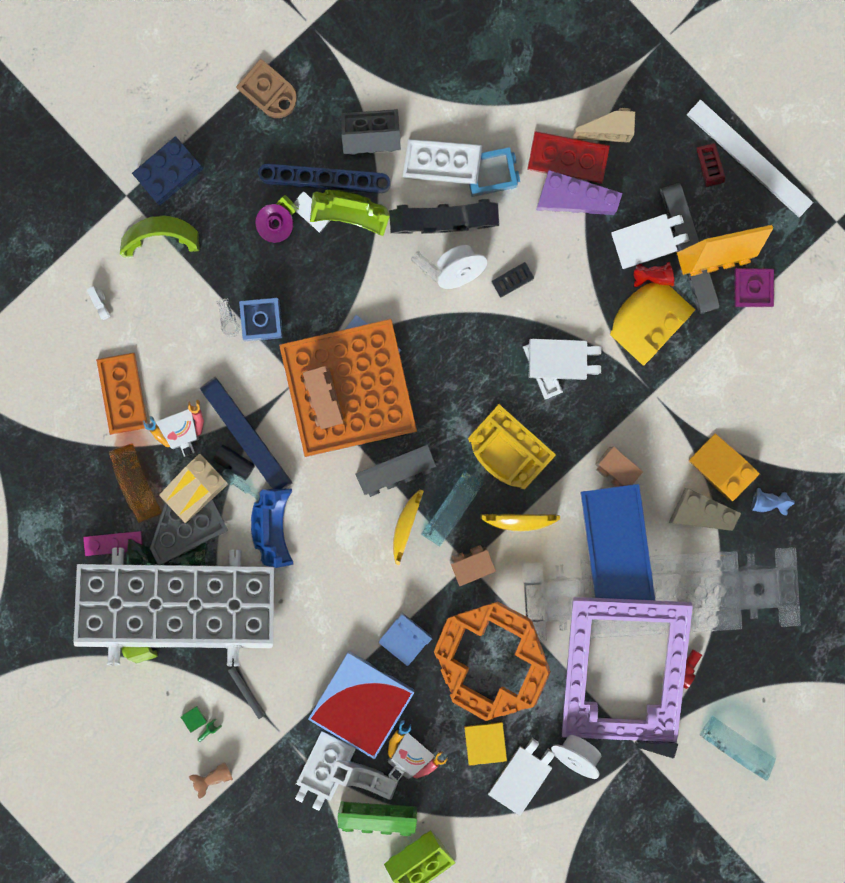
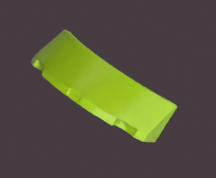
M325 190L324 193H313L310 222L324 220L341 221L366 228L381 236L384 235L390 217L385 206L375 204L367 197L340 190Z
M153 216L139 221L123 235L120 246V255L122 257H134V250L142 247V239L152 236H171L178 238L179 243L187 245L190 252L200 251L198 231L187 222L171 216Z

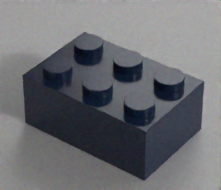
M175 136L133 171L132 174L156 203L161 206L200 173L203 168Z

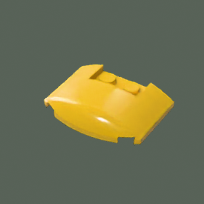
M652 282L638 289L624 302L614 318L610 336L644 366L680 326L685 323L695 309L669 285H659Z
M499 404L468 438L474 455L491 475L507 485L521 487V489H526L556 456L554 452Z
M418 490L409 499L398 518L393 537V554L396 565H400L424 490Z
M480 514V518L501 529L531 531L554 524L560 520V515Z

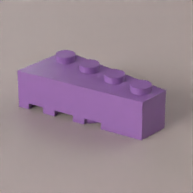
M549 170L536 210L615 215L622 193Z

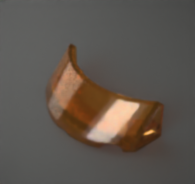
M131 443L109 451L117 481L139 523L162 514V510L142 471L134 444Z

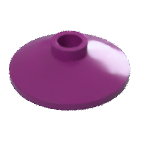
M270 204L263 207L257 214L256 229L259 235L266 241L272 243L281 242L291 234L293 219L285 207L278 204ZM275 219H277V220L279 221V225H278V226H275V225H274V220H275Z

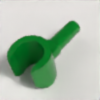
M213 719L206 725L207 729L197 739L199 742L210 733L214 734L222 727V725L214 726V721L217 719Z

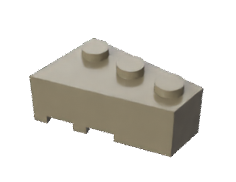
M685 488L669 523L733 531L741 513L691 489Z

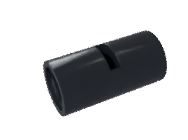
M224 444L213 458V461L227 470L230 469L232 473L245 481L255 467L254 463Z

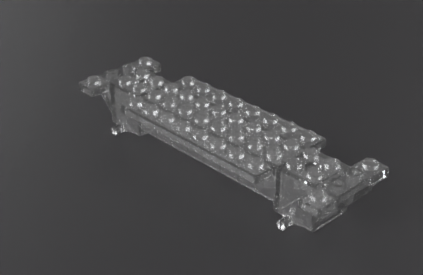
M775 548L776 566L755 565V553H747V565L738 567V551L649 556L655 600L692 602L690 632L742 629L741 610L750 609V619H758V609L779 608L780 627L801 626L796 548ZM581 560L582 578L566 577L563 571L564 565H560V572L559 565H555L556 577L543 579L542 562L522 564L525 616L532 619L539 641H547L546 621H559V630L562 631L563 628L567 630V620H571L573 597L595 598L590 560ZM760 583L762 585V590L760 593L756 594L754 592V586ZM560 596H568L569 601L566 605L559 604L558 599ZM592 619L590 638L668 634L669 623Z

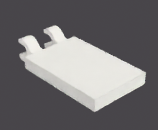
M667 214L611 232L622 269L677 252V245L690 241L688 234L685 233L674 237L671 227L684 223L682 215L668 219Z
M530 339L529 378L586 380L587 374L598 375L601 373V366H587V355L599 356L601 354V346L587 347V341Z
M321 731L296 784L301 787L295 799L302 802L308 790L317 794L318 796L312 807L316 810H320L325 799L331 801L338 787V783L329 780L334 763L337 760L350 761L356 748Z
M531 738L525 749L519 746L488 792L489 796L521 816L551 771L552 767L548 764L555 756L550 749L546 750L541 759L533 755L532 753L539 745L538 741Z

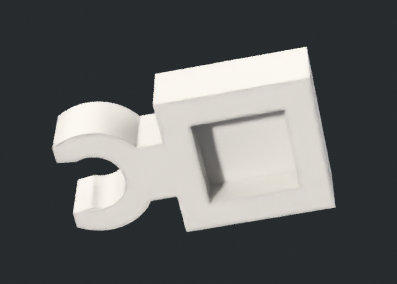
M94 286L86 289L100 318L103 320L109 318L110 314L105 307L103 301L105 296L102 290H98Z

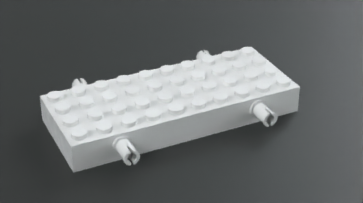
M112 548V565L77 564L73 642L75 646L108 647L107 665L113 666V657H115V666L120 665V648L122 647L227 648V666H232V658H234V666H239L240 648H272L274 567H241V550H236V557H234V550H229V566L123 565V548H119L118 556L117 548Z

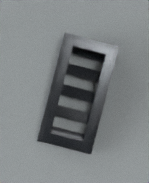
M526 262L491 282L499 297L502 298L533 281L534 276ZM521 269L523 270V272L525 273V275H526V277H527L525 280L523 279V277H522V275H521V273H520V271H519V270H521ZM514 273H516L520 281L518 284L512 275ZM507 277H509L510 281L513 284V287L511 288L505 279ZM502 280L507 289L506 291L502 290L499 281Z
M639 740L635 742V745L640 749L672 759L675 758L678 748L677 742Z

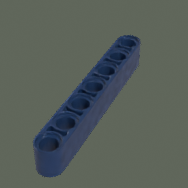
M263 164L258 170V175L262 182L271 185L370 193H386L391 186L389 176L384 173ZM265 170L273 172L270 178L263 177ZM285 171L292 173L291 178L288 180L282 179V174ZM309 173L311 178L308 181H302L301 175ZM324 174L330 176V180L327 183L320 182V177ZM347 176L349 182L342 185L339 183V178ZM362 177L368 179V183L365 186L358 184V180ZM380 179L387 181V185L383 188L377 186V181Z
M214 377L201 386L200 390L270 487L272 489H286L293 484L219 380Z

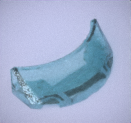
M464 471L421 535L440 547L466 511L483 483Z
M712 716L700 733V736L767 781L776 758Z

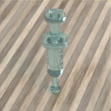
M226 468L220 474L221 477L224 475L231 481L229 485H235L245 494L249 493L256 500L259 499V496L250 491V487L238 479L237 475L233 477L226 472Z

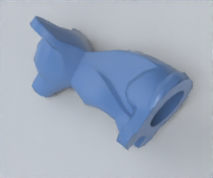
M757 488L756 493L753 495L751 510L767 512L778 508L781 514L787 515L788 509L794 505L795 501L791 500L786 492H783L778 497L773 493H763L760 488Z

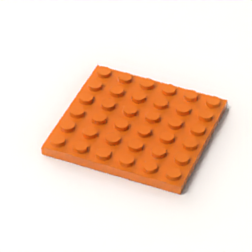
M392 319L279 345L305 457L417 432ZM326 366L330 369L345 423L321 429L320 426H316L314 420L316 413L314 408H311L309 402L310 394L304 385L303 372Z

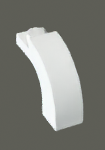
M345 760L335 761L329 780L345 787H360L389 800L392 799L398 782L384 775L383 772Z

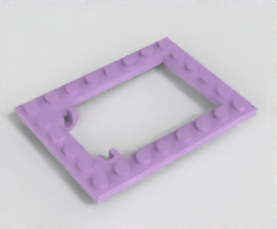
M573 597L562 737L574 735L580 738L677 742L693 608L692 602ZM592 619L669 623L661 705L647 704L648 715H646L645 720L598 718L597 702H584Z

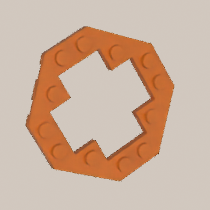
M498 601L449 617L434 650L436 659H439L442 667L441 672L445 683L449 686L452 702L485 721L534 707L551 673L532 619ZM489 621L521 638L515 656L531 664L519 693L516 694L502 686L498 691L495 701L463 685L469 667L453 659L465 629L482 636Z

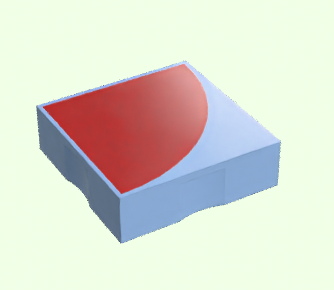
M348 651L308 720L375 759L413 696L414 689L393 676L380 672L368 661Z

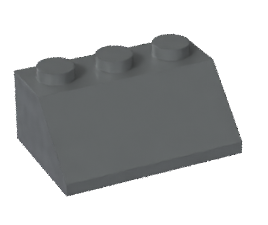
M398 109L341 113L343 154L401 150Z

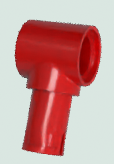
M692 649L686 660L683 686L685 689L689 688L695 678L694 668L702 657V654Z

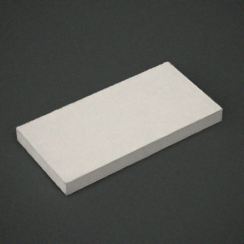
M408 139L403 177L477 184L483 146Z

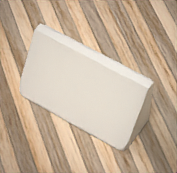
M303 191L294 202L299 208L296 212L320 233L331 220L310 222L312 199Z

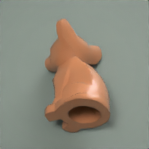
M225 762L217 766V769L211 771L206 777L194 774L189 776V779L193 781L194 789L198 792L199 799L205 796L209 785L233 780Z

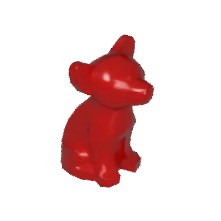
M667 262L665 266H653L650 268L638 264L634 270L633 276L636 280L634 287L642 285L646 280L659 285L674 286V274L670 262Z

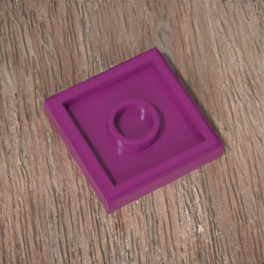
M736 268L734 273V307H774V269Z

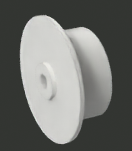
M461 245L450 249L437 262V266L441 271L438 277L439 286L444 289H452L474 280L486 268V257L482 254H475L469 245Z
M569 735L563 745L552 746V752L573 771L592 779L599 777V771L595 766L601 758V753L586 740Z

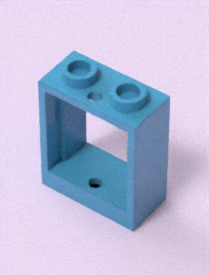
M510 147L481 153V160L506 155L511 181L480 188L478 181L477 184H469L472 197L517 188L520 177L519 172L514 169L516 157L515 153L511 152Z

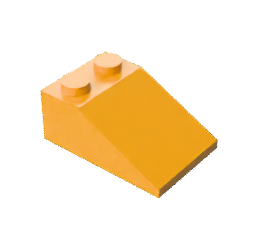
M716 433L688 460L728 501H734L760 474Z

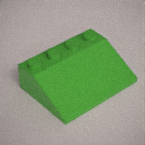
M340 802L338 828H341L344 832H353L355 829L361 830L362 833L381 831V834L391 835L392 832H398L402 836H411V833L415 834L417 807Z

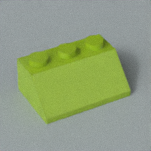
M430 830L418 840L406 846L397 855L392 856L384 863V866L394 883H429L453 866L455 861L439 838Z

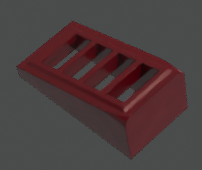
M712 143L697 147L706 187L724 183L725 174L716 144ZM713 151V154L703 156L704 153ZM715 159L713 162L705 163V161ZM717 167V169H714V170H710V171L707 170V169H709V168Z

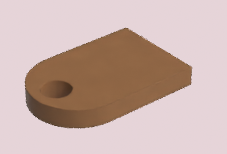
M262 59L256 63L236 86L244 96L272 118L288 116L294 110L297 103V96L293 86ZM282 100L290 102L288 109L283 110L279 107Z

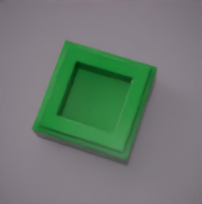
M198 706L181 716L190 733L208 722Z

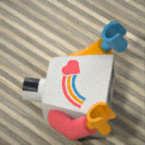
M196 400L197 406H192L189 401L188 410L159 420L156 423L154 417L150 416L152 422L147 424L143 420L144 427L165 447H171L172 449L181 447L184 457L194 454L191 442L199 440L204 425L200 401Z
M405 720L400 722L399 730H396L388 746V756L390 757L388 763L394 767L389 773V777L395 782H398L402 776H405L407 779L411 777L417 779L429 775L439 767V764H445L448 760V757L443 761L439 759V755L443 751L438 752L436 758L433 759L435 756L409 734L411 724L406 729L402 727Z

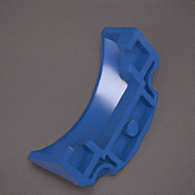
M262 489L259 493V501L254 502L251 514V534L254 547L260 550L261 562L265 566L279 568L293 565L283 533L284 509L292 489Z

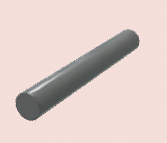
M236 668L229 669L228 672L257 718L260 719L265 716Z

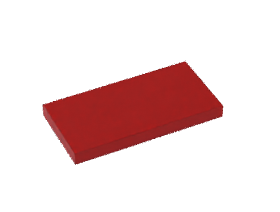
M535 131L527 170L546 174L550 170L575 179L602 184L610 146Z

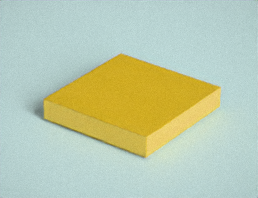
M502 722L464 726L469 765L507 761Z

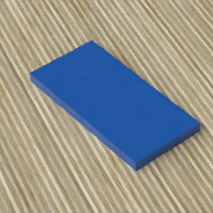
M639 484L580 492L595 598L656 601Z

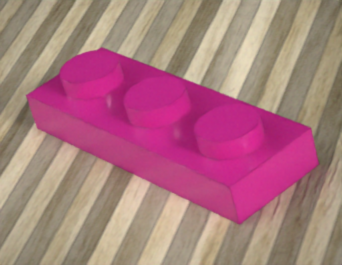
M142 531L83 537L85 556L112 554V548H117V553H119V548H123L124 552L144 550Z

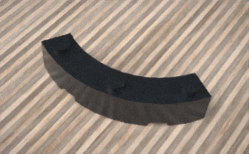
M481 199L475 204L449 207V204H439L438 208H408V205H397V209L389 210L390 232L392 234H412L413 232H421V234L469 231V228L485 229L499 226L498 203L490 202V199Z

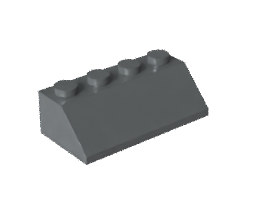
M426 445L358 472L355 475L364 495L369 494L372 497L379 494V489L387 487V490L398 486L397 482L404 480L406 483L416 479L415 475L422 472L424 476L434 472L433 467H436L429 447Z

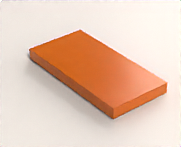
M135 353L96 359L109 434L146 429L143 420L147 423Z

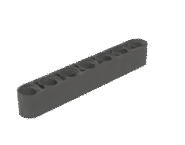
M676 183L660 188L668 219L682 215L684 221L682 224L671 227L674 237L686 233L690 240L677 245L678 250L681 251L698 243L699 239L681 184ZM703 270L702 274L691 276L690 273L686 274L699 313L702 314L718 309L719 302L710 273H707V270Z

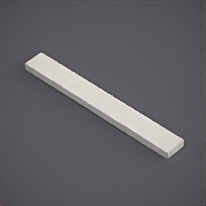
M701 99L688 112L687 116L798 217L811 206L813 202Z

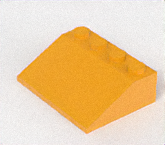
M768 225L708 238L677 252L683 275L690 273L691 276L702 274L703 270H707V273L719 270L718 267L721 266L727 269L734 267V263H739L740 266L751 263L750 259L758 256L773 230V226Z

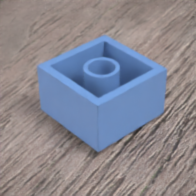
M278 298L239 301L242 338L245 342L283 338L280 300Z

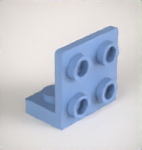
M402 612L379 640V644L406 666H409L422 648L432 640V636Z

